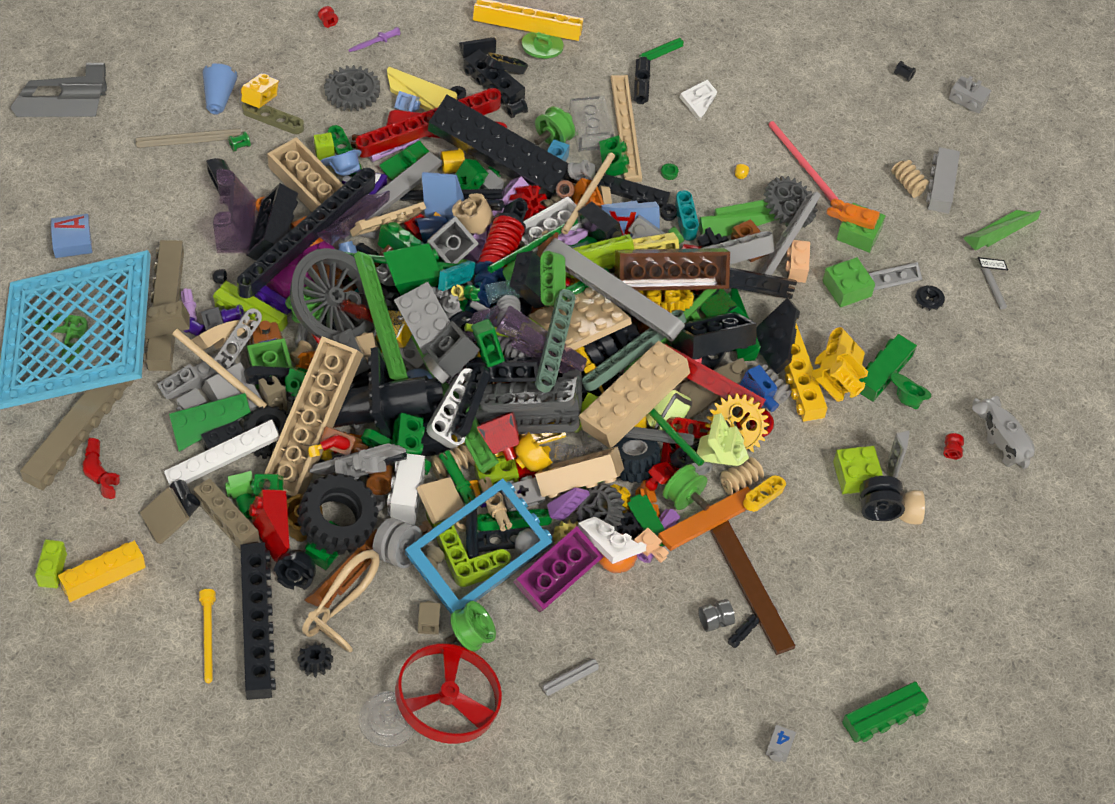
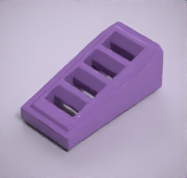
M575 487L549 502L547 506L550 517L561 521L565 520L590 495L589 491Z

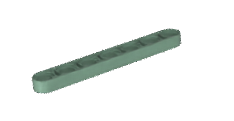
M567 289L561 290L556 297L535 381L538 390L544 393L551 391L556 383L575 304L574 293ZM562 296L567 297L570 302L565 301ZM559 309L563 310L566 313V315H562L559 312ZM555 323L560 324L563 329H559ZM552 337H556L560 343L553 341ZM548 351L554 352L556 357L551 356ZM545 365H549L553 371L547 370ZM541 379L548 381L550 386L544 385Z
M682 310L671 312L683 323L686 322V317ZM649 328L582 378L585 389L587 391L597 389L665 337Z

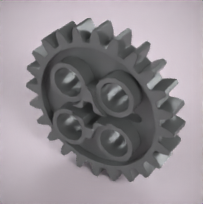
M346 65V69L339 67V72L333 70V74H329V78L325 79V96H327V101H331V105L336 104L337 109L342 106L343 111L346 108H349L350 112H352L353 108L359 111V107L365 110L366 105L371 107L372 102L376 103V98H379L380 81L378 76H374L373 71L368 73V68L362 70V66L356 69L355 65L352 68Z
M783 176L780 178L776 177L765 188L766 192L763 195L766 198L764 202L768 203L765 207L771 209L769 214L775 215L774 220L779 218V224L785 222V226L788 227L802 202L812 191H807V185L803 187L802 181L797 183L796 178L790 180L789 176L786 178ZM817 203L815 204L814 208L810 212L802 227L805 228L817 216L815 214L818 211V209L815 208L818 205Z

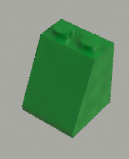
M429 243L383 253L395 286L401 296L427 282L431 287L439 285L440 271L444 269L442 264L438 266L436 261L439 259L436 249L431 248Z

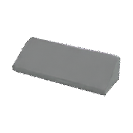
M918 262L869 273L875 282L874 291L922 280Z
M909 431L897 433L885 466L891 477L897 478L907 450Z

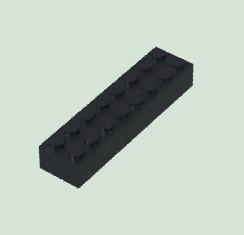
M448 94L429 121V132L512 179L522 176L529 185H538L541 188L538 194H546L548 200L554 196L557 184L563 181L568 173L569 163Z

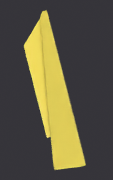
M392 67L387 68L390 92L398 95L399 91L420 97V108L426 111L439 107L447 94L457 100V93Z

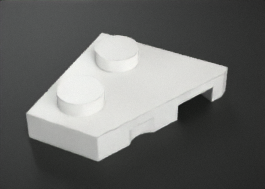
M706 80L682 92L679 98L698 120H701L716 97L717 91Z

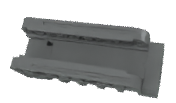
M572 362V365H569V370L563 371V377H558L551 391L547 393L538 390L535 382H498L497 384H487L475 416L477 421L486 422L508 412H514L519 434H526L527 432L530 434L576 431L580 425L579 415L582 411L581 391L583 383L580 365ZM542 380L544 385L550 386L548 381Z

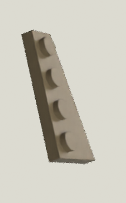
M741 358L714 371L740 384L749 369L744 359ZM692 380L674 388V390L691 399L692 407L686 415V418L691 420L721 398Z

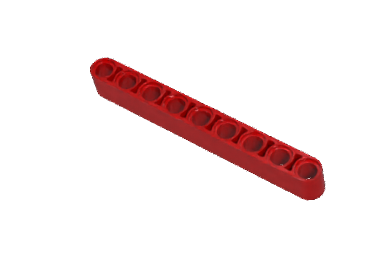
M490 88L458 101L486 115L499 110L501 106V93L496 88ZM438 107L358 136L356 138V150L361 151L359 157L367 158L433 134L428 131V124Z

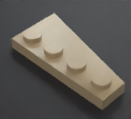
M424 202L382 216L372 217L367 221L365 219L355 223L356 226L350 230L352 237L380 230L381 225L389 224L390 222H396L399 225L404 224L424 211L426 206Z

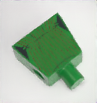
M717 289L701 306V310L707 315L705 318L732 312L745 316V313L724 289Z

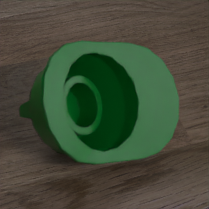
M899 373L891 374L892 382L898 387L897 397L904 405L918 409L924 400H929L932 397L930 391Z

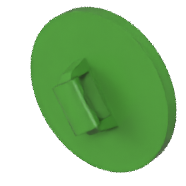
M530 32L522 39L523 50L537 58L556 57L562 53L564 47L560 37L540 32Z

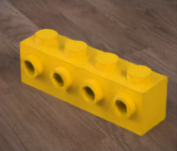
M134 540L130 543H124L112 551L104 552L97 558L87 560L75 568L67 569L62 574H59L58 577L69 602H72L146 568L143 554Z

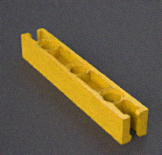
M477 0L473 12V21L535 33L540 32L579 41L582 34L584 20L583 18L490 0Z

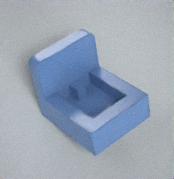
M399 91L394 108L416 112L421 105L420 97Z

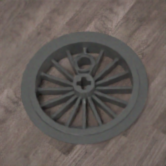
M324 248L312 251L301 259L293 273L290 286V301L293 311L302 326L318 338L323 336L330 340L333 336L344 331L341 320L348 329L351 328L356 337L363 333H369L374 326V322L355 258L337 249ZM324 264L330 265L329 280ZM313 265L318 266L321 279L313 269ZM337 267L342 272L335 284V269ZM307 272L309 273V275L311 276V278L314 280V282H312L310 279H308L307 277H305V275H306ZM347 274L352 279V282L341 289L339 287ZM354 283L356 284L359 292H343ZM304 284L314 291L304 289ZM304 295L311 296V297H315V298H319V299H312V300H306V301H305V300H304ZM322 303L311 312L307 307L309 304ZM324 306L319 318L316 320L312 314ZM355 308L362 310L361 316L353 310ZM327 312L326 326H324L321 322ZM347 315H349L351 318L358 322L356 327L353 325V323L350 321ZM333 319H334V322H335V326H336L337 331H336V330H332V320H333Z

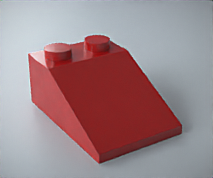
M262 489L254 502L250 504L249 515L252 516L253 525L258 530L263 543L265 542L267 550H270L274 562H277L290 548L286 491Z

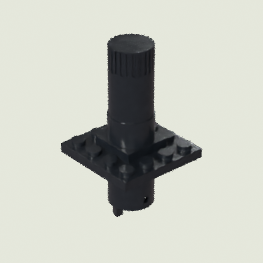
M379 347L371 348V356L368 357L369 367L371 368V372L368 374L369 385L348 390L333 428L375 422L376 427L380 430V434L392 440L394 422L401 413L414 416L433 412L434 402L441 401L444 397L442 384L437 378L429 379L428 376L394 381L389 377L387 366Z

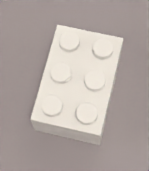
M407 454L406 460L395 462L394 471L396 475L392 477V493H389L387 505H389L388 516L415 525L421 498L416 488L424 484L425 456Z

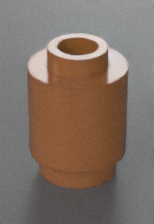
M560 181L556 186V192L561 198H571L575 193V185L571 181ZM565 186L570 188L568 193H565L563 190Z

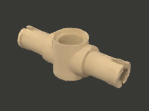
M485 477L486 483L483 478L479 481L483 492L493 486L490 477ZM498 492L486 501L488 513L493 518H496L500 530L506 531L505 525L507 529H510L512 523L506 514L507 509L503 496Z

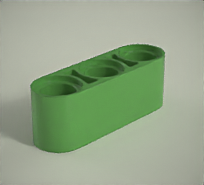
M545 251L540 259L541 301L544 305L554 307L556 297L560 291L566 289L565 258L562 254Z

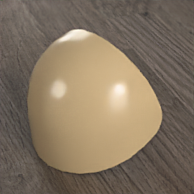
M920 490L909 491L903 495L905 511L899 518L909 524H922L925 514L924 493Z

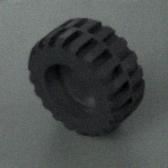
M337 473L336 476L327 474L324 479L319 477L307 487L298 508L297 514L299 516L297 521L298 525L301 526L300 532L303 536L307 535L306 541L309 544L314 543L316 549L320 551L325 549L328 554L337 552L338 555L345 554L346 550L349 553L354 552L357 547L361 548L365 544L377 523L379 510L376 507V497H371L373 492L369 487L367 489L364 487V482L354 480V476L344 477V474ZM326 502H340L351 509L356 522L344 527L333 525L323 517L320 506Z

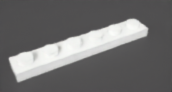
M270 420L165 470L168 483L170 485L172 482L180 479L186 481V484L277 441L280 435L273 420Z

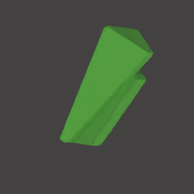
M764 200L716 208L714 216L700 217L698 228L701 235L705 234V229L710 227L714 235L720 233L722 237L732 235L734 226L750 219L756 226L774 221L775 215L769 214L771 209L765 207L768 203L764 202Z
M1015 210L978 232L965 236L964 240L975 251L985 245L989 247L1036 221L1041 211L1026 212Z

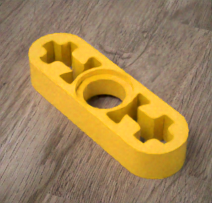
M771 476L746 494L743 501L744 507L753 512L760 510L783 493L786 481L780 476ZM760 491H764L769 495H763Z

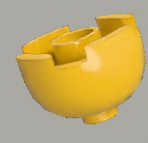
M529 432L519 439V444L515 448L518 458L515 460L522 469L526 467L530 471L537 472L553 463Z

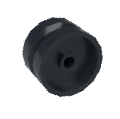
M606 335L583 346L586 354L592 363H595L596 367L606 361L603 355L610 358L618 352L616 344L610 335Z
M875 476L861 483L859 491L862 500L861 513L863 517L871 521H892L904 514V491L900 480L891 476Z

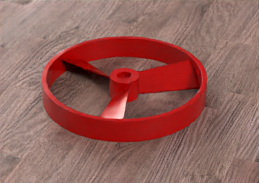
M433 644L414 652L403 664L395 686L397 706L407 723L421 735L431 740L448 744L469 742L483 735L493 724L502 701L501 686L491 666L475 652L453 644ZM443 654L445 682L442 684L437 694L404 699L402 676L406 668L424 656ZM460 658L476 666L490 682L495 698L494 711L460 692L459 686L455 683ZM439 700L445 705L452 704L478 729L467 733L442 732L423 723L413 712Z

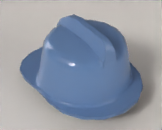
M348 151L341 155L322 159L321 162L324 166H332L337 174L347 176L360 170L358 157L361 151Z

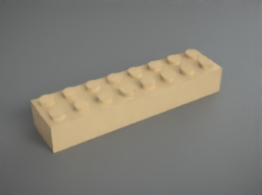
M323 336L264 473L283 476V490L289 496L302 494L303 496L314 474L310 472V469L315 464H318L323 449H319L320 456L309 457L308 449L310 446L319 445L326 426L333 428L363 357V354L358 350ZM266 481L264 485L270 487V481Z

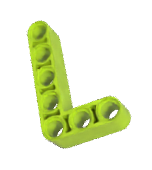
M426 510L427 520H428V522L431 524L432 528L434 529L436 526H438V525L441 524L442 522L432 524V521H431V519H430V517H429V515H428V513H427V510ZM454 525L436 537L440 549L445 554V560L453 579L460 587H468L488 580L511 563V555L504 549L469 559Z

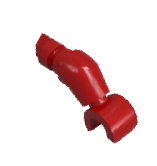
M89 438L88 446L85 449V460L82 463L83 472L86 477L100 484L101 495L104 498L114 499L116 491L110 485L117 486L120 483V475L108 473L102 467L99 458L100 440Z

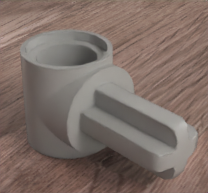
M452 294L439 302L448 319L462 311L458 296L454 297Z

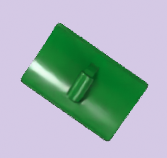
M417 141L381 163L379 167L393 181L430 151L421 141Z

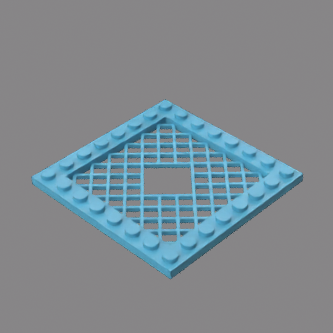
M148 250L10 282L0 359V409L142 378L151 254ZM120 276L126 277L120 284L115 282ZM103 280H107L108 283L102 289L98 287ZM128 283V287L126 290L123 287ZM86 284L91 285L85 292L81 291ZM113 284L116 288L110 294L107 293L106 290ZM68 288H72L73 291L66 297L63 293ZM94 289H97L99 292L93 298L88 296ZM120 290L123 291L124 294L118 300L114 298ZM51 292H55L56 295L50 301L46 299ZM77 293L81 294L76 302L71 300ZM104 294L107 296L101 304L98 303L97 300ZM34 296H38L39 298L33 305L29 303ZM61 296L64 300L58 306L53 304ZM85 298L88 299L89 302L83 308L79 306ZM110 300H113L115 303L109 309L104 307ZM42 301H45L47 304L41 310L36 308ZM69 302L72 306L66 312L63 311L62 308ZM93 304L98 306L92 313L87 311ZM119 305L123 307L117 315L113 313ZM50 306L55 308L48 316L44 314ZM75 308H78L95 320L96 323L69 348L53 337L51 333ZM101 309L104 310L105 313L100 319L95 317ZM35 310L37 314L31 320L27 318ZM58 312L63 314L57 321L52 319ZM124 314H125V321H124L123 319H121V317H122ZM109 315L114 317L107 325L103 323ZM41 316L45 318L39 325L35 324ZM49 321L53 323L47 331L42 329ZM117 321L122 323L116 330L111 328ZM33 325L35 329L29 335L25 332ZM99 325H102L104 329L98 335L93 332ZM123 329H124V336H122L121 334H119ZM108 330L112 332V335L107 340L101 338ZM39 331L44 333L37 341L33 339ZM90 335H93L95 338L89 344H86L84 341ZM116 336L119 337L121 340L115 346L110 344ZM47 337L52 339L45 347L41 345ZM100 340L103 344L97 350L93 349L92 347ZM29 341H32L34 344L28 350H25L23 347ZM55 342L59 344L53 352L48 350ZM81 344L85 346L79 354L74 352ZM123 344L121 352L120 350H118V348ZM39 346L42 350L36 356H33L31 353ZM106 346L111 348L105 356L100 354ZM63 348L66 349L67 352L61 358L56 356ZM89 350L92 351L93 354L87 360L82 358ZM47 352L50 356L44 362L40 361L39 359ZM115 352L118 353L119 356L111 362L109 358ZM71 354L74 355L75 358L67 364L65 360ZM28 356L31 357L32 360L26 366L21 364ZM99 356L101 360L93 366L91 362ZM53 358L58 360L52 368L47 366ZM79 360L84 362L77 370L73 368ZM36 362L39 363L40 366L34 372L29 370ZM61 364L66 366L60 374L55 372ZM43 368L47 369L48 372L42 378L37 376ZM69 370H71V371L74 372V373L66 374ZM26 372L31 374L24 382L20 380ZM51 374H54L56 376L48 378Z

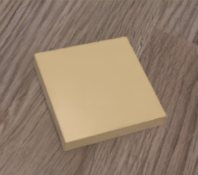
M451 477L423 484L416 488L432 524L445 521L464 507Z

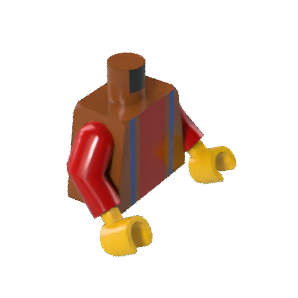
M326 426L319 445L310 446L308 452L309 457L320 456L319 449H323L320 457L321 460H331L332 452L349 455L364 449L367 450L369 446L362 444V439Z

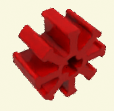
M538 185L516 187L515 191L517 194L510 195V201L517 198H522L526 201L528 210L523 221L547 208V206L540 204V201L546 200L547 197L546 194H538L539 189H541Z

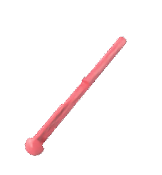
M771 121L768 126L817 183L830 201L833 199L838 200V197L776 123Z

